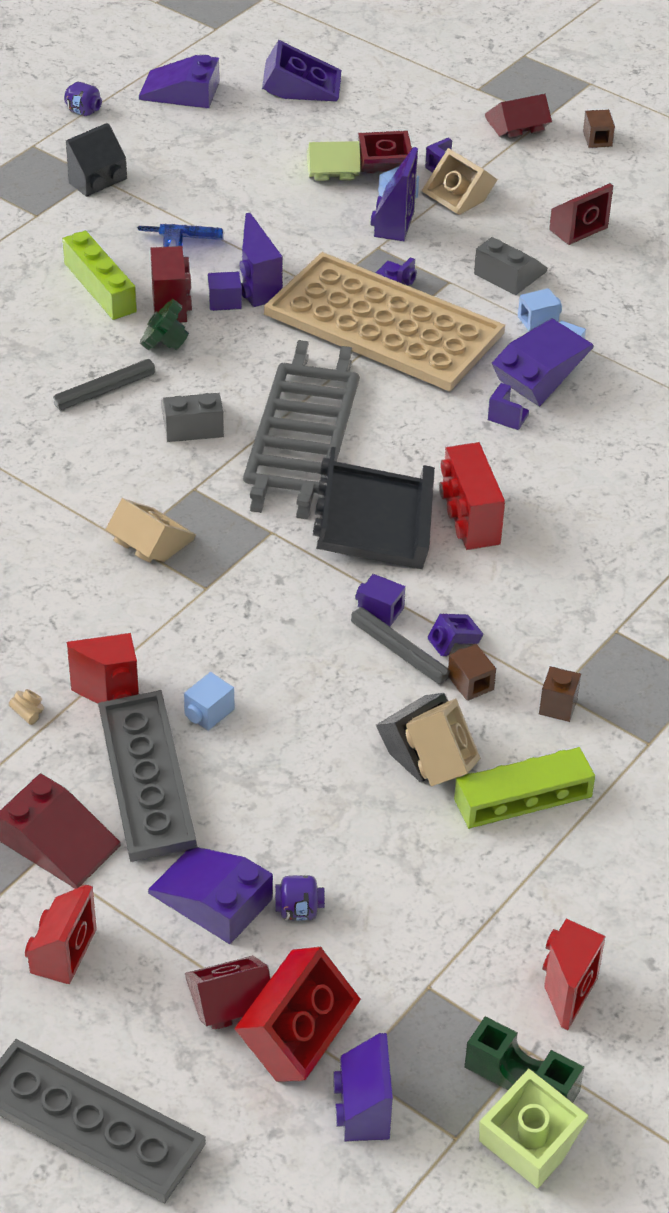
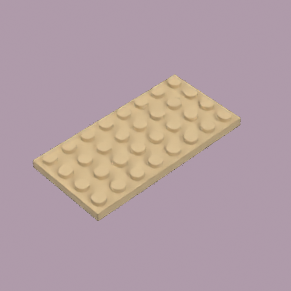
M321 252L264 305V315L336 345L352 347L353 352L447 391H451L505 333V324L324 252Z

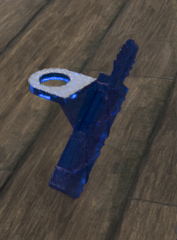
M166 223L160 224V227L142 225L137 227L139 231L159 232L161 236H164L163 247H169L173 239L176 246H182L183 237L224 240L225 231L219 227Z

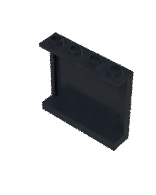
M331 447L329 458L323 457L320 475H324L325 478H320L317 493L322 495V498L318 497L315 515L320 516V518L315 519L312 536L318 537L316 549L423 570L430 545L435 467L423 465L420 478L336 462L334 461L336 447Z

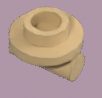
M26 689L24 692L17 691L9 701V706L29 725L35 724L39 714L44 710V706L41 704L42 698L29 689Z

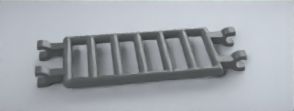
M298 340L292 364L280 363L278 365L243 475L245 483L254 485L250 492V498L252 499L250 505L251 512L262 513L268 487L300 491L296 501V505H298L296 518L308 519L314 493H318L319 482L259 474L256 472L260 465L320 474L322 462L262 454L264 447L327 455L326 458H329L331 447H336L334 461L337 462L360 379L358 373L349 371L352 365V360H350L352 347L341 346L335 370L305 366L309 358V354H307L309 341ZM287 374L347 382L346 389L289 382L285 381ZM281 392L338 399L342 400L340 407L280 399ZM276 410L333 417L337 418L335 425L278 418L274 417ZM270 428L332 436L330 444L269 436L268 434Z

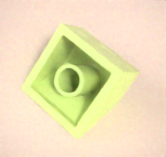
M359 141L309 142L307 148L309 177H314L316 181L330 180L329 177H340V180H354L355 176L360 174Z
M528 1069L479 1121V1142L538 1189L562 1163L586 1123L588 1114Z

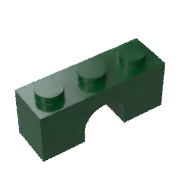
M486 1016L483 1018L467 1042L464 1068L507 1090L530 1069L572 1103L574 1102L581 1089L584 1066L553 1050H550L544 1061L536 1060L524 1053L517 1043L518 1032Z

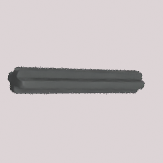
M145 359L55 394L53 396L54 404L58 410L74 406L153 375L155 373V365L150 359Z
M358 607L352 612V623L434 682L442 684L449 678L450 670L366 609Z

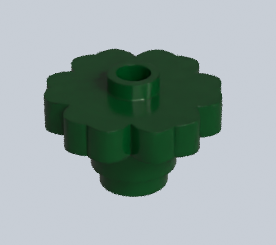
M172 299L166 303L159 313L155 312L147 323L148 327L144 335L140 339V344L144 348L150 350L159 342H162L168 348L173 347L175 350L181 347L189 335V332L185 330L186 326L177 320L182 305Z

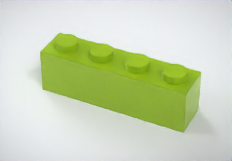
M86 230L63 237L64 264L110 318L115 320L137 312L135 285Z
M580 747L560 750L553 754L537 758L532 757L525 761L500 765L493 769L468 773L457 777L454 800L468 829L591 798L595 774Z

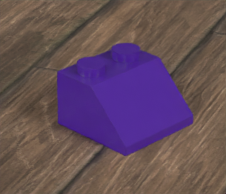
M378 1033L341 1055L340 1071H333L334 1094H341L342 1103L335 1104L336 1127L344 1128V1142L390 1140L393 1096L387 1033Z

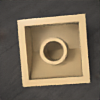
M448 148L421 192L460 215L484 202L498 179Z
M124 498L121 499L105 529L115 536L113 541L125 548L133 547L137 550L135 552L137 557L150 563L152 559L165 562L196 537V534L157 509Z
M457 698L414 717L406 724L407 741L412 748H416L420 758L418 761L419 770L424 779L428 778L431 786L468 774L481 759Z

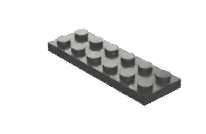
M162 690L98 703L130 862L198 848Z
M18 1039L13 1041L0 1058L1 1117L164 1204L206 1145V1136Z

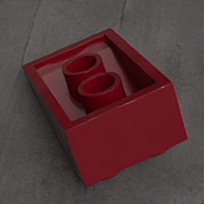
M42 773L38 774L0 810V842L75 889L79 888L121 846V842L72 793Z

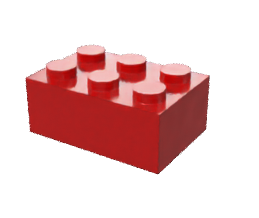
M480 442L445 447V459L441 460L443 481L439 482V492L441 498L447 501L449 518L455 521L457 538L463 540L466 550L501 545L505 499Z
M321 946L292 949L234 1029L276 1082L303 1081L310 1075L361 998Z

